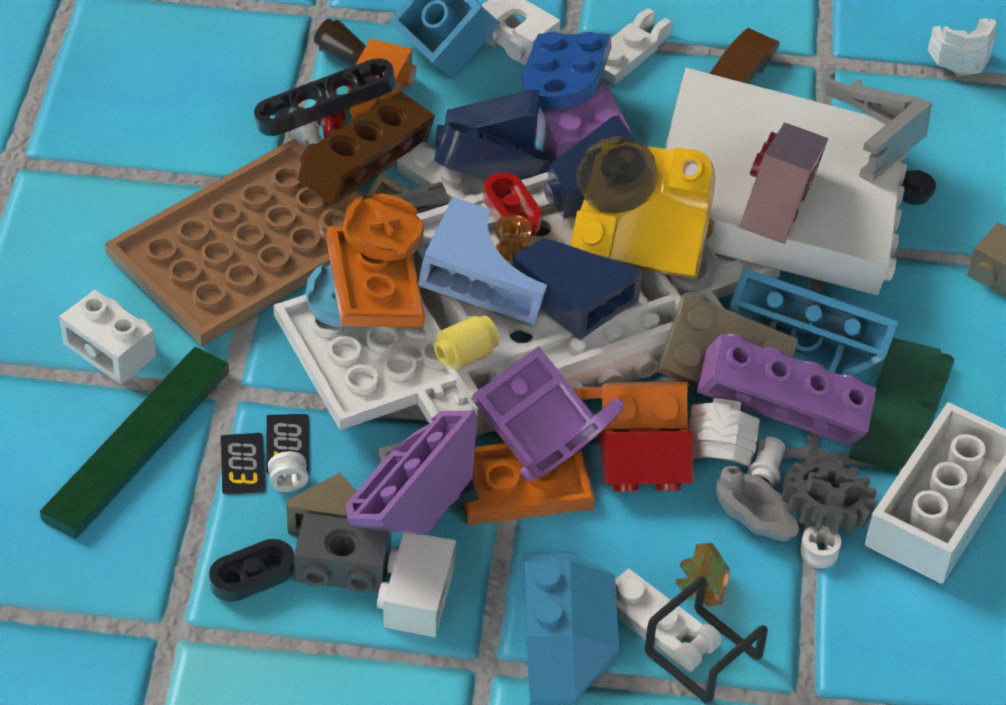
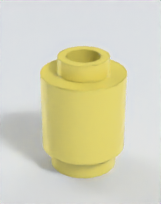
M471 316L437 333V342L434 344V350L437 358L444 366L448 365L453 370H458L490 355L493 352V348L500 344V337L495 324L488 316Z

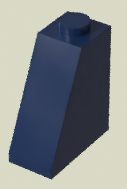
M527 90L448 109L445 124L437 125L435 146L438 147L447 122L451 121L536 149L539 90Z
M619 115L609 118L549 164L548 182L544 184L545 196L551 206L555 205L563 219L576 216L577 210L580 211L594 171L601 139L638 145Z
M544 237L531 246L522 248L513 257L514 268L536 281L547 284L541 309L579 340L639 300L642 272L636 267Z

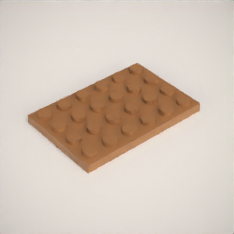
M293 138L106 242V255L192 338L203 346L306 285L308 278L317 267L324 264V267L330 265L326 240L328 226L343 227L347 207L361 196L354 191L336 204L331 205L298 181L302 164L300 157L305 148Z

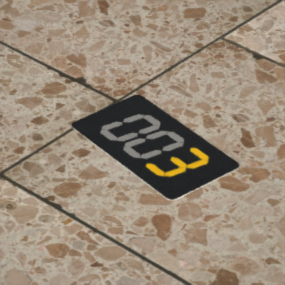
M308 414L267 415L266 472L270 474L268 471L269 460L276 454L288 451L303 455L306 459V470L309 472Z
M263 434L222 435L220 437L222 493L224 495L265 492Z

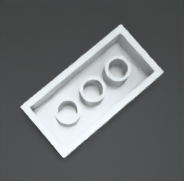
M947 402L872 513L864 546L943 585L1006 486V429Z

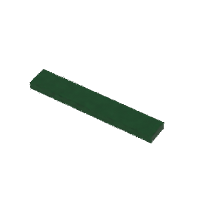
M195 346L40 510L41 520L77 539L228 375L229 363Z

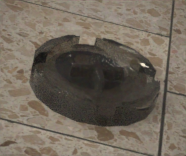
M622 136L602 139L589 147L583 154L584 159L581 161L580 166L578 164L576 169L577 186L587 204L600 212L615 214L631 211L645 203L655 191L659 177L655 157L649 148L640 141L638 143L629 141L628 137Z

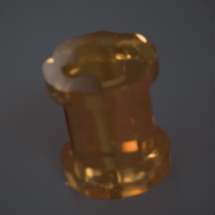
M519 215L504 216L495 225V234L499 239L496 249L510 265L513 266V257L522 248L528 246L527 240L530 239L532 234L531 223Z

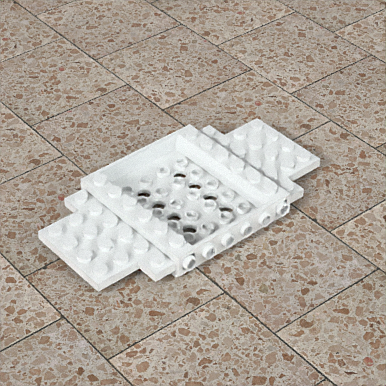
M548 172L521 180L541 209L540 227L551 231L543 237L570 246L576 216L563 219L555 205L551 206L548 203L544 192V184L548 182ZM483 193L463 199L464 201L488 208L483 200ZM449 204L417 213V216L420 220L423 219L425 224L421 246L413 254L418 281L426 250ZM490 212L488 220L490 238L497 251L512 266L513 257L522 248L531 246L543 238L534 235L528 238L511 237L502 230ZM704 251L698 279L704 278L708 273V260ZM715 253L718 261V271L715 280L710 287L700 291H689L677 287L670 282L667 274L640 270L642 277L639 300L581 340L577 339L542 309L536 324L533 325L506 315L496 314L494 311L420 286L425 313L423 327H333L320 322L310 312L306 295L275 304L274 317L340 431L417 404L429 424L432 423L431 418L440 411H475L477 416V437L495 431V429L471 400L472 395L538 346L572 388L602 387L603 383L631 382L639 378H647L657 372L680 299L684 294H691L724 308L718 299L735 292L743 268L775 279L779 278L780 270ZM684 277V278H687V279H690V280H698V279H694V278ZM471 316H488L495 324L500 337V344L493 348V352L458 370H453L448 365L444 366L437 358L434 350V344L437 342V333ZM521 330L524 333L531 334L533 339L527 343H517L510 338V335L515 331Z

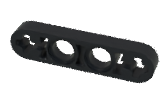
M371 59L259 102L254 109L257 128L266 136L280 135L391 92L396 84L393 65L385 59ZM342 86H348L352 88V90L346 94L341 95L334 93V91L337 88ZM311 99L317 101L312 107L302 108L298 106L304 100Z

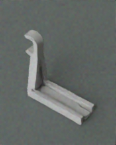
M834 69L828 70L823 74L821 91L825 95L848 103L885 124L882 129L864 143L863 150L872 154L869 156V162L860 169V177L873 182L927 136L932 108L931 102L918 97L862 86V80H855L854 84L851 85L835 81Z

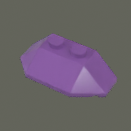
M440 411L431 418L432 423L415 431L393 449L346 503L347 519L350 525L390 533H410L415 535L427 534L436 526L439 518L459 498V494L472 480L477 428L475 411Z

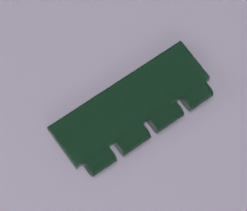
M893 338L875 385L876 392L868 433L856 443H853L849 459L898 471L899 467L903 469L932 426L935 418L934 413L937 412L945 390V384L949 379L955 362L954 358L949 354L941 353V349Z

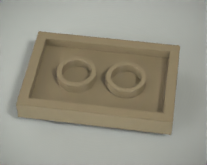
M686 293L680 299L657 372L679 381H688L689 385L698 388L707 348L721 333L737 334L745 337L752 344L764 348L780 349L786 353V356L793 358L798 339Z

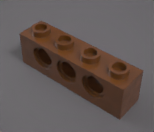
M401 91L387 100L382 99L373 109L365 114H358L352 122L341 129H334L328 137L317 144H310L300 157L302 164L297 180L328 203L334 205L380 175L381 172L383 173L397 164L398 159L423 141L427 143L435 115Z

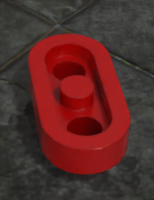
M505 172L489 176L484 182L483 200L488 209H491L492 215L502 230L515 238H528L535 235L541 226V209L521 179L516 175Z

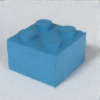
M407 0L389 20L430 62L452 79L501 24L477 0Z

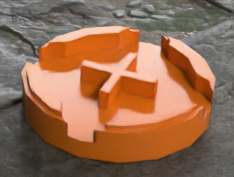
M380 193L372 194V198L362 200L363 196L359 197L347 207L342 230L346 241L361 254L382 261L401 260L413 255L421 246L425 224L423 219L420 220L417 216L418 210L409 202L397 196Z

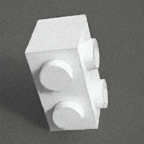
M93 290L59 316L63 344L120 385L156 358L155 333L151 325L144 319H137L124 310L118 301L113 298L108 299L97 290Z

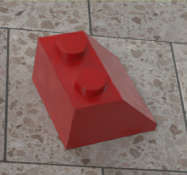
M688 428L604 429L598 434L602 480L607 485H613V491H639V484H656V490L678 491L681 490V483H693L692 431Z

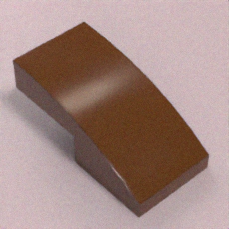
M747 28L731 43L709 74L750 84L757 72L763 73L780 46V42Z

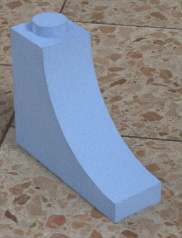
M452 197L424 255L417 286L535 325L540 314L547 284L536 281L510 265L497 251L488 230L491 209Z

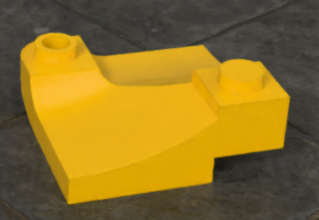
M601 139L587 194L580 211L577 210L570 246L636 267L639 270L698 279L715 190L716 175L713 163L706 154L698 150L680 147L663 149ZM624 147L640 151L645 157L646 169L638 181L631 185L618 186L611 184L605 179L601 167L609 153ZM624 152L619 159L622 164L628 165L634 161L635 157L631 152ZM697 164V173L687 176L685 170L688 165Z

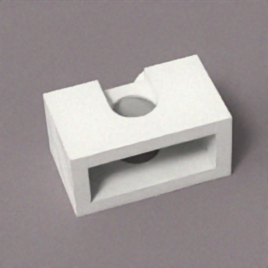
M488 0L482 4L501 23L485 43L494 48L498 45L504 47L511 59L518 61L526 66L538 34H545L547 32L560 33L561 20L527 0ZM514 15H521V16H523L526 20H525V21H522V20H520L519 18L515 17Z

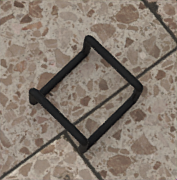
M699 577L649 619L644 648L650 658L701 700L709 703L714 698L718 674L745 651L754 659L762 658L768 628L765 625H761L745 639L740 637L703 607L707 580L705 577ZM695 592L694 608L696 612L737 645L710 669L706 691L653 648L657 624ZM755 641H757V642H756V647L754 648V647L752 646V644H753Z

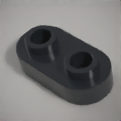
M267 539L217 559L210 567L209 580L211 591L217 598L233 602L284 583L293 575L295 570L294 551L288 543L282 540ZM271 565L277 566V567L272 568V569L267 568L268 566H271ZM232 581L237 582L234 584H228V582Z

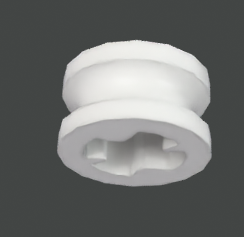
M288 451L276 454L269 460L268 471L270 473V485L273 489L279 492H294L307 484L308 472L306 470V459L303 455Z
M814 525L808 527L802 537L800 547L801 558L811 567L820 569L832 566L838 559L842 542L838 532L837 535H833L829 527L823 526L819 532L814 530ZM816 543H823V547L826 550H818Z

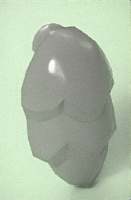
M728 466L721 471V475L716 481L717 498L731 519H738L755 535L766 536L780 542L792 541L797 536L799 527L794 515L787 511L789 502L782 501V495L774 490L766 481L760 477L743 474L740 472V468L736 466Z

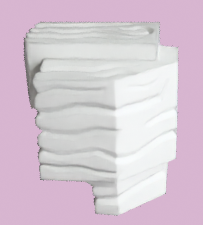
M987 18L979 19L976 30L970 34H967L966 30L953 31L947 26L943 28L942 33L941 26L932 27V36L930 37L927 50L938 66L952 70L956 77L982 73L992 55L997 35L995 31L997 23L994 19H990V21Z
M714 398L713 403L692 405L688 429L692 431V459H723L738 463L748 469L756 451L760 419L740 411L741 402Z

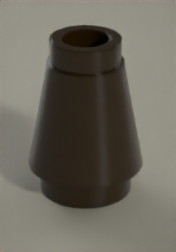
M326 19L319 26L314 36V43L319 46V51L352 64L357 63L366 47L340 20Z

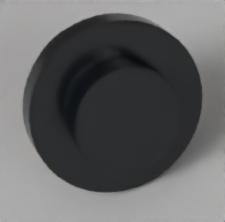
M921 170L906 171L901 185L904 187L902 200L912 205L926 203L934 195L936 189V182L933 177Z

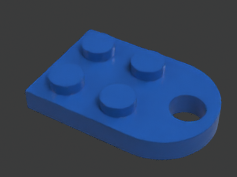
M547 32L545 34H538L522 73V90H539L538 107L543 109H566L586 102L598 89L612 48L611 36L593 32L582 34ZM551 90H560L559 92H549Z

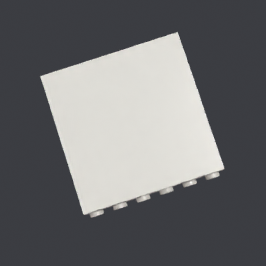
M685 68L665 149L680 147L698 150L706 154L714 165L716 181L710 215L714 223V229L711 237L707 239L714 253L877 296L883 281H891L896 266V259L892 257L895 254L899 240V234H896L902 214V210H899L904 194V187L901 185L907 169V164L904 163L907 153L873 182L859 176L860 169L869 162V156L872 154L863 150L864 143L882 129L885 124L862 113ZM784 122L829 138L804 201L801 200L797 209L799 213L795 222L792 223L785 244L739 227L756 179L750 176L757 153H760L764 142H767L771 131L778 133ZM688 165L685 174L687 176L696 174L698 165Z

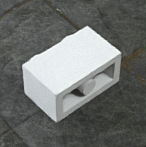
M403 533L400 547H392L387 566V573H391L389 583L382 582L378 593L377 608L383 609V628L436 638L455 569L456 540L424 534Z

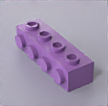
M721 333L707 348L697 392L712 398L739 401L743 409L852 446L868 433L876 388L864 384L861 379L855 376L839 375L825 370L819 363L803 362L786 356V353L780 349L764 348L748 342L743 336Z

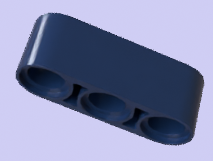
M450 121L445 126L433 159L446 168L482 180H486L492 174L500 172L511 173L523 180L546 173L552 158L535 148Z

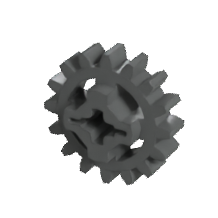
M821 456L820 462L816 463L810 457H805L803 465L795 462L792 465L791 471H787L782 486L784 490L781 499L782 501L789 502L787 508L789 513L799 512L801 514L798 521L801 524L811 521L814 523V530L818 532L823 526L829 527L833 535H837L838 529L842 527L851 534L854 532L855 526L864 528L867 520L871 519L877 502L874 500L877 491L868 487L871 481L869 477L857 476L859 468L856 466L846 469L843 467L844 463L841 459L834 463L829 462L826 456Z

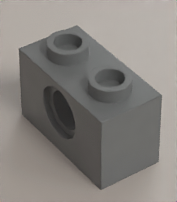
M304 513L294 554L295 581L304 582L312 586L327 585L350 588L357 592H379L381 583L385 582L391 551V533L351 526L347 518Z

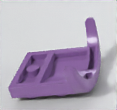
M539 346L475 392L471 397L474 404L524 466L519 473L527 482L540 479L568 460L603 431L624 408L623 402L616 398L594 416Z

